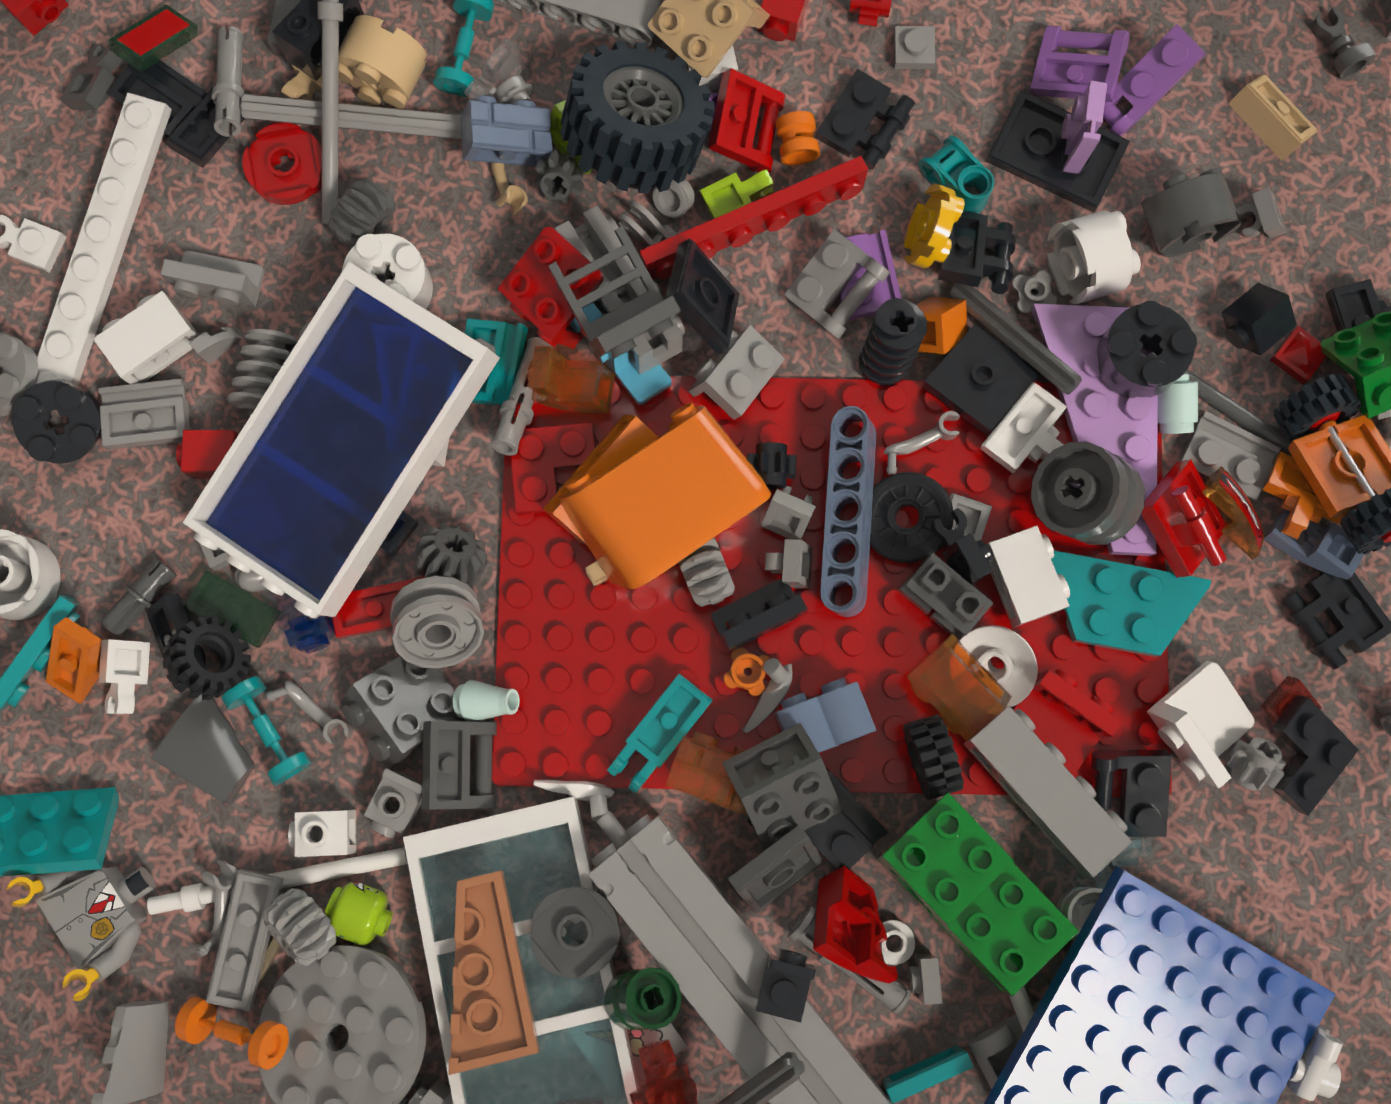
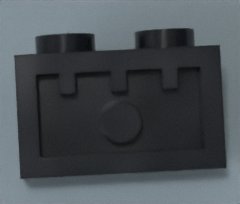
M782 578L713 612L711 619L729 653L804 615L808 608L801 595L795 596L790 585L783 583Z

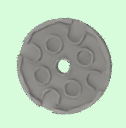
M332 946L328 949L329 952L318 961L315 960L309 966L298 963L293 964L280 977L271 990L264 1004L258 1024L259 1026L267 1020H272L285 1025L289 1033L288 1046L280 1062L268 1070L259 1068L264 1086L274 1103L399 1104L412 1087L418 1075L426 1045V1020L422 1002H418L414 990L408 981L410 977L388 956L370 948L359 946ZM342 1024L347 1029L349 1037L346 1046L339 1050L335 1047L333 1036H330V1033L334 1032Z

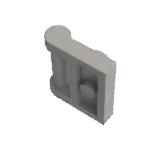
M834 229L784 296L840 339L847 330L844 325L879 280L884 282L891 272ZM860 267L865 268V273L831 316L826 313Z

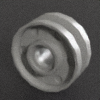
M432 576L422 578L403 587L392 601L390 609V620L393 627L392 639L396 652L405 661L419 667L438 669L453 666L464 661L480 647L484 635L477 594L468 584L452 577Z

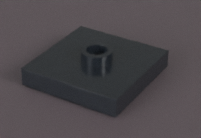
M689 238L678 245L666 299L673 295L681 310L679 312L681 316L714 352L719 354L729 349L739 292L698 245Z
M974 325L926 378L922 387L985 435L989 436L1029 386L1036 382L1040 372L977 325Z

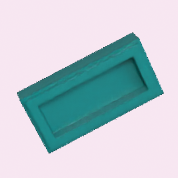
M957 1044L882 1078L883 1081L881 1082L888 1098L894 1104L972 1069L974 1066L968 1052Z

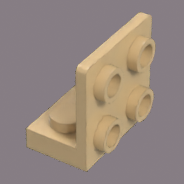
M664 0L649 21L648 27L685 60L689 66L695 69L702 77L708 78L745 27L761 28L770 14L754 0Z

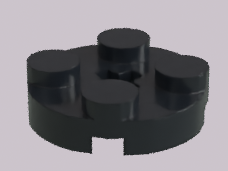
M53 379L30 387L15 401L12 417L14 433L19 443L28 451L32 458L38 461L63 464L76 461L93 449L94 445L98 442L99 435H101L100 405L86 389L83 390L78 385L71 384L73 382ZM52 410H57L59 416L67 415L69 418V423L64 425V433H59L56 428H50L48 420L52 418Z

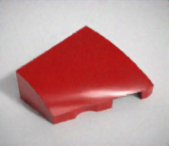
M845 866L819 879L813 950L851 972L889 984L897 980L898 973L896 967L885 963L880 943L888 940L885 927L878 915L879 906L874 888Z

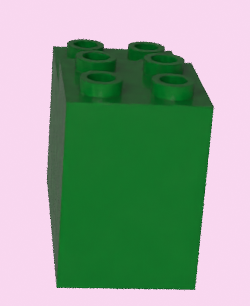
M949 792L938 800L877 859L995 987L1008 995L1014 996L1079 932L1013 863L1014 860Z

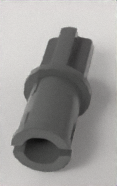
M155 558L131 586L126 585L124 587L127 592L102 618L103 626L117 636L121 635L146 607L150 608L152 606V601L177 575Z

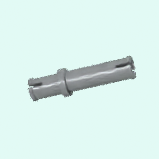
M229 26V39L227 40L225 27L220 28L217 33L216 85L212 89V100H214L213 103L216 105L214 129L217 133L226 137H230V123H232L233 136L241 132L240 102L242 95L245 94L242 88L244 34L241 30Z
M540 337L528 339L527 348L516 374L509 398L502 403L499 410L502 418L491 446L494 450L504 455L513 456L517 454L518 445L525 426L532 422L534 416L532 406L541 384L549 355L553 349V346ZM531 368H533V372L529 380L528 386L524 387L529 371ZM518 404H521L516 421L514 424H511Z

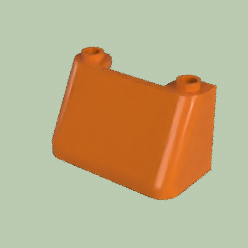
M691 402L677 409L670 415L673 422L667 427L669 431L603 475L590 477L588 472H584L576 476L565 485L568 491L558 497L611 584L628 589H636L649 583L770 498L771 492L764 480L705 406H694Z

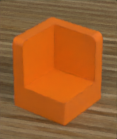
M928 297L917 304L927 320V332L918 352L945 354L953 349L967 334L966 299Z

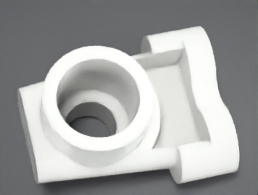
M1321 1025L1317 1027L1286 1084L1297 1096L1309 1101H1314L1317 1095L1326 1098L1333 1097L1341 1083V1071L1336 1061L1343 1042L1330 1035V1031Z

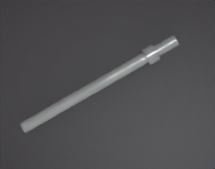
M322 0L317 2V19L322 20L323 224H329V220L332 217L331 211L338 204L339 22H343V4L339 3V0Z

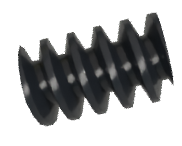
M895 298L887 300L879 306L859 356V369L869 381L879 385H892L900 382L907 376L927 332V320L923 311L916 304L906 299Z

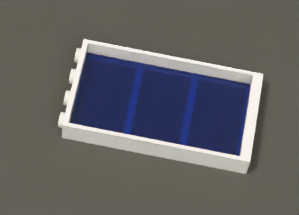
M348 262L183 523L196 532L193 536L196 541L212 550H217L219 547L228 553L229 556L226 560L231 565L246 573L253 570L263 578L260 581L262 586L280 596L287 593L297 600L294 607L303 614L317 619L318 615L336 617L493 370L499 357L460 330L356 265Z

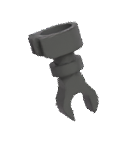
M1331 8L1328 13V18L1333 26L1326 25L1320 15L1317 14L1312 22V31L1316 37L1329 45L1328 50L1332 57H1336L1332 65L1340 78L1343 79L1365 70L1366 66L1370 65L1375 58V52L1370 44L1361 43L1353 46L1355 42L1350 35H1346L1344 16L1338 9Z

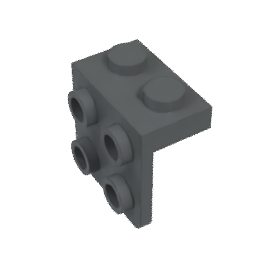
M401 656L353 683L340 702L344 717L348 723L360 730L367 740V747L373 758L378 762H383L386 768H394L399 765L413 748L423 742V722L457 721L460 719L453 709V695L455 691L440 670L416 666L405 661Z

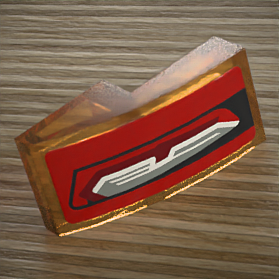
M1220 466L1209 476L1202 493L1227 515L1221 532L1254 560L1259 556L1264 541L1262 525L1243 489Z

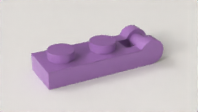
M1178 24L1116 84L1112 102L1105 101L1103 118L1112 126L1110 131L1119 137L1127 133L1207 55ZM1123 97L1134 106L1125 115L1115 106Z

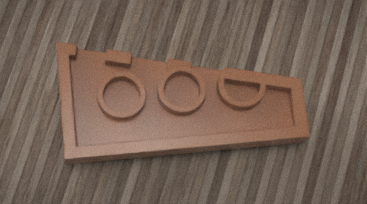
M496 871L457 881L454 941L456 942L455 966L453 967L452 986H454L453 1013L451 1014L450 1026L452 1038L448 1075L540 1052L503 871Z

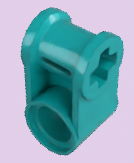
M949 135L937 152L930 158L923 157L918 162L921 174L931 185L939 184L953 189L957 197L964 199L963 211L979 213L987 206L994 187V177L990 170L981 164L958 137ZM965 187H976L981 191V194H970L965 190Z

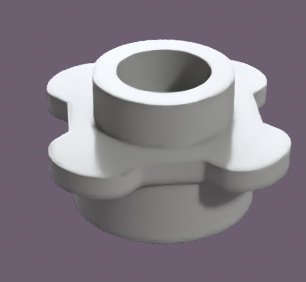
M1039 271L1036 275L1028 277L1020 274L1013 279L1012 288L1016 290L1017 309L1021 313L1029 314L1033 304L1057 303V297L1052 294L1050 287L1052 276L1047 271ZM1036 289L1038 295H1032L1031 290Z

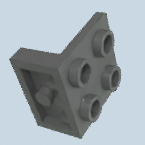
M801 723L722 762L764 849L769 848L798 825L803 830H806L816 824L827 821L831 816L842 810L823 760Z

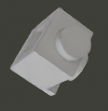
M385 768L382 774L383 778L363 816L373 820L370 825L372 830L393 838L396 832L400 834H407L422 806V782L394 768ZM390 797L397 798L400 803L399 810L394 814L386 809V802Z

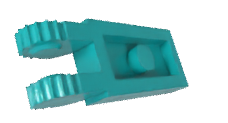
M678 674L627 738L626 742L628 744L607 771L615 777L623 771L628 764V760L636 750L649 761L630 781L628 788L636 794L656 767L660 769L713 700L682 675Z

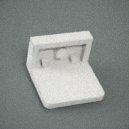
M1212 661L1204 662L1147 711L1159 729V736L1173 749L1181 761L1180 766L1182 770L1193 781L1199 783L1202 780L1219 789L1232 778L1218 756L1253 727L1254 718L1217 663Z

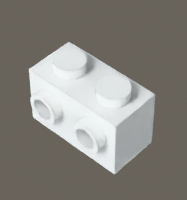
M162 290L158 294L143 298L137 304V308L125 317L110 321L104 326L102 333L94 337L93 340L123 380L129 384L146 382L193 349L189 343L199 334L177 303Z
M1038 526L986 545L993 560L989 564L993 570L991 576L1012 628L1070 606L1067 600L1070 597L1069 586L1064 576L1056 573L1051 558H1054L1052 544L1046 534L1041 535Z

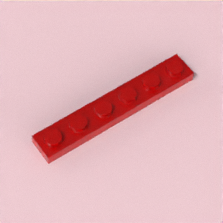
M862 156L856 157L639 251V256L652 279L671 277L680 243L690 238L711 259L718 251L729 246L734 248L743 246L753 236L766 230L769 232L780 230L790 220L803 214L805 216H812L820 212L826 204L841 199L845 201L855 197L864 188L868 167Z

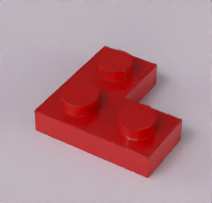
M592 422L524 429L517 454L511 456L515 512L517 515L545 512L543 508L557 493L555 470L578 468L595 449Z

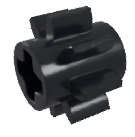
M776 442L756 444V454H747L746 459L764 480L769 490L785 489L787 487V479H795L797 455H787L786 444Z

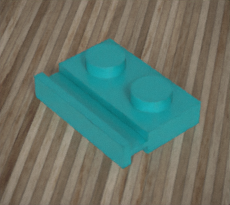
M467 318L464 334L474 340L484 339L495 347V354L499 357L498 362L472 403L497 406V404L502 405L509 398L525 351L528 328L521 323L512 325L500 321ZM457 373L455 388L463 377L459 373Z

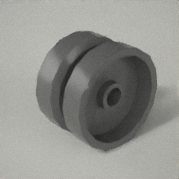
M1086 441L1067 443L1053 450L1039 464L1032 480L1031 500L1037 517L1047 528L1089 545H1105L1123 538L1137 524L1144 508L1145 487L1140 473L1128 460Z

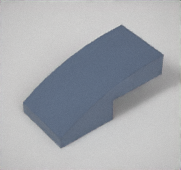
M1282 509L1264 537V540L1289 556L1315 569L1346 580L1353 576L1365 554H1358L1341 526L1333 522L1326 528H1323L1318 523L1310 521L1307 529L1301 532L1298 539L1281 533L1290 512Z

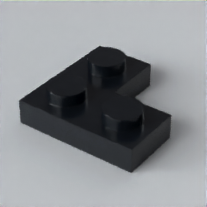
M1297 694L1272 726L1297 753L1284 769V775L1274 789L1295 810L1309 816L1359 749L1309 697Z

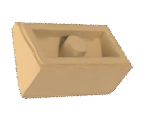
M1264 74L1247 84L1229 102L1234 111L1281 161L1318 132L1315 126Z

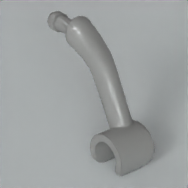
M954 411L945 412L933 429L909 440L886 447L884 454L888 455L887 474L893 475L897 472L896 455L912 453L940 438L948 441L957 437L960 432L946 430L943 422L947 420L956 421L960 418V415Z
M285 681L284 687L268 691L267 698L269 701H274L281 696L289 694L293 701L307 715L323 727V737L327 742L331 744L336 743L332 736V730L338 724L344 728V734L347 738L352 737L353 729L347 721L330 717L293 682Z
M221 860L217 861L221 868L218 877L207 871L202 874L203 881L215 887L214 924L210 933L212 938L203 946L197 948L196 953L200 957H205L214 946L220 945L229 908V889L234 886L237 869L233 865Z

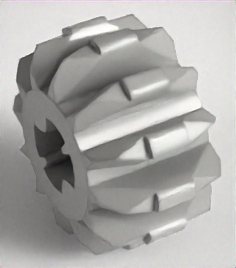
M715 537L678 562L693 600L699 606L714 605L724 601V598L733 594L735 586Z
M291 888L285 894L281 893L263 911L264 923L270 930V934L286 954L292 957L295 963L309 966L312 962L318 961L329 952L328 949L336 943V932L330 924V919L326 917L322 908L314 902L313 898L308 897L303 890Z

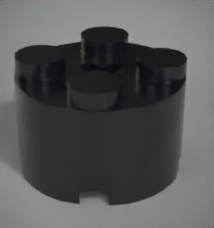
M1146 301L1133 306L1120 314L1100 339L1097 349L1100 376L1111 390L1121 396L1128 398L1157 396L1167 390L1189 368L1197 346L1196 335L1186 320L1175 310L1167 306L1161 305L1156 301ZM1142 348L1149 352L1147 356L1141 353L1140 350Z

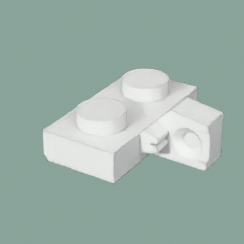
M1033 382L982 444L980 449L1013 474L1027 457L1035 463L1039 458L1044 460L1053 450L1064 445L1056 439L1060 432L1053 424L1067 406Z

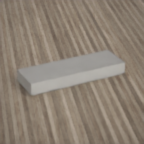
M244 869L237 871L206 1003L248 1012L253 1009L271 935L270 930L264 923L263 911L271 905V901L280 895L284 878Z

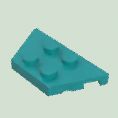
M1054 551V558H1051L1056 573L1062 574L1069 586L1070 597L1067 600L1070 606L1064 608L1067 615L1066 624L1073 642L1152 657L1162 655L1211 586V580L1193 576L1176 578L1172 572Z

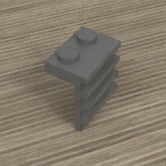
M623 226L614 231L622 246L565 277L556 262L547 267L556 282L557 289L564 296L571 314H574L579 323L584 337L586 336L593 348L596 359L610 352L615 359L635 348L637 345L633 339L648 332L650 337L653 338L674 326L671 318L681 311L673 295L663 300ZM626 255L629 257L635 269L584 297L576 299L570 285ZM640 277L647 290L646 293L591 323L588 321L582 308Z

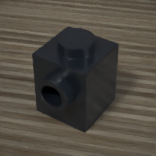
M1261 283L1255 284L1221 312L1227 329L1225 334L1229 342L1238 349L1244 348L1259 356L1297 326L1289 295Z

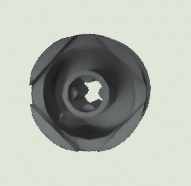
M1221 168L1207 170L1198 177L1188 179L1187 174L1174 176L1162 184L1164 191L1150 196L1141 202L1156 246L1164 257H1174L1201 249L1199 243L1211 237L1215 243L1233 233L1241 225L1238 217L1239 214Z

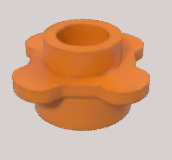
M744 648L735 649L731 654L733 661L731 669L724 675L726 686L731 689L736 687L746 689L752 696L760 695L765 689L763 680L766 672L763 666L770 658L766 655L758 657L754 654H748ZM745 668H750L752 670V674L750 676H746L744 674Z

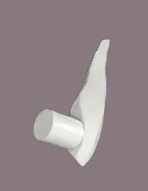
M534 780L533 782L534 786L566 794L571 797L574 796L578 800L590 801L591 819L593 821H597L608 812L607 798L612 797L615 792L603 784L589 781Z

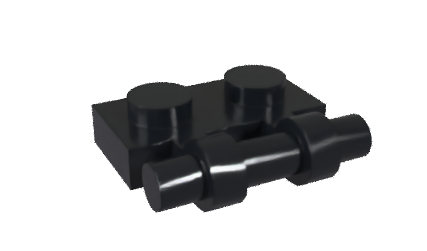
M857 69L818 128L815 138L848 158L858 145L866 150L862 158L868 169H874L879 159H884L891 150L890 142L897 131L903 130L910 120L909 113L915 102L912 98L902 95L896 105L890 106L885 101L890 95L891 88ZM875 117L884 121L877 134L867 132Z
M963 211L959 220L953 224L949 235L952 245L946 260L939 264L938 280L978 287L982 276H987L992 282V292L996 294L1007 292L1008 282L1013 279L1014 269L1013 263L1010 262V256L1014 253L1016 237L1012 234V224L1001 222L997 225V229L987 228L988 215ZM985 248L991 249L994 257L984 255Z
M1325 572L1320 573L1305 584L1314 597L1307 604L1297 591L1282 599L1291 612L1289 618L1296 627L1301 625L1314 643L1311 647L1318 658L1324 657L1333 670L1348 661L1339 649L1346 642L1353 652L1357 654L1364 652L1391 633V621L1355 572L1348 580ZM1322 611L1326 613L1337 628L1330 635L1316 618V615Z

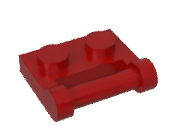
M732 68L723 72L708 149L747 165L750 171L759 173L767 170L770 174L774 161L771 157V151L776 130L775 121L778 118L779 111L784 109L785 94ZM761 105L763 113L756 149H754L752 145Z

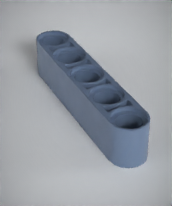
M847 406L838 410L831 423L820 591L821 600L824 605L843 617H853L859 614L865 607L867 600L876 450V428L867 414L855 406ZM863 422V429L859 435L851 438L845 437L846 428L851 423ZM852 462L860 463L861 468L857 476L852 479L843 478L842 473L846 465ZM849 503L858 504V512L853 519L849 521L840 520V512L845 505ZM847 544L855 545L856 552L853 559L847 563H839L837 555L841 547ZM843 586H851L853 596L850 602L843 606H837L835 594L838 589Z

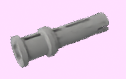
M811 905L808 906L791 927L787 937L792 941L798 939L817 954V961L821 964L829 965L832 963L860 987L887 1006L894 1014L899 1013L911 996L910 989L905 988L898 981L888 984L851 972L813 950L816 909Z

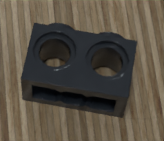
M301 0L273 29L272 33L286 61L317 81L322 75V20L317 19V2L322 0ZM339 0V3L343 4V22H339V48L355 17L364 15L359 0Z

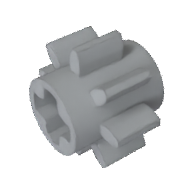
M1252 738L1249 744L1239 739L1229 753L1231 759L1227 766L1232 768L1231 775L1240 786L1248 790H1261L1265 784L1274 789L1284 775L1282 769L1286 762L1281 760V750L1273 742L1265 738Z

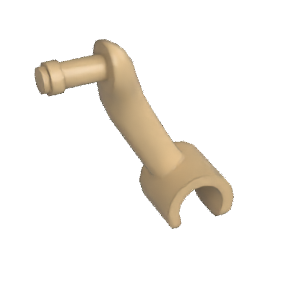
M491 163V170L501 195L496 204L502 207L505 202L509 203L513 207V215L516 216L528 202L527 194L516 185L509 186L504 164Z

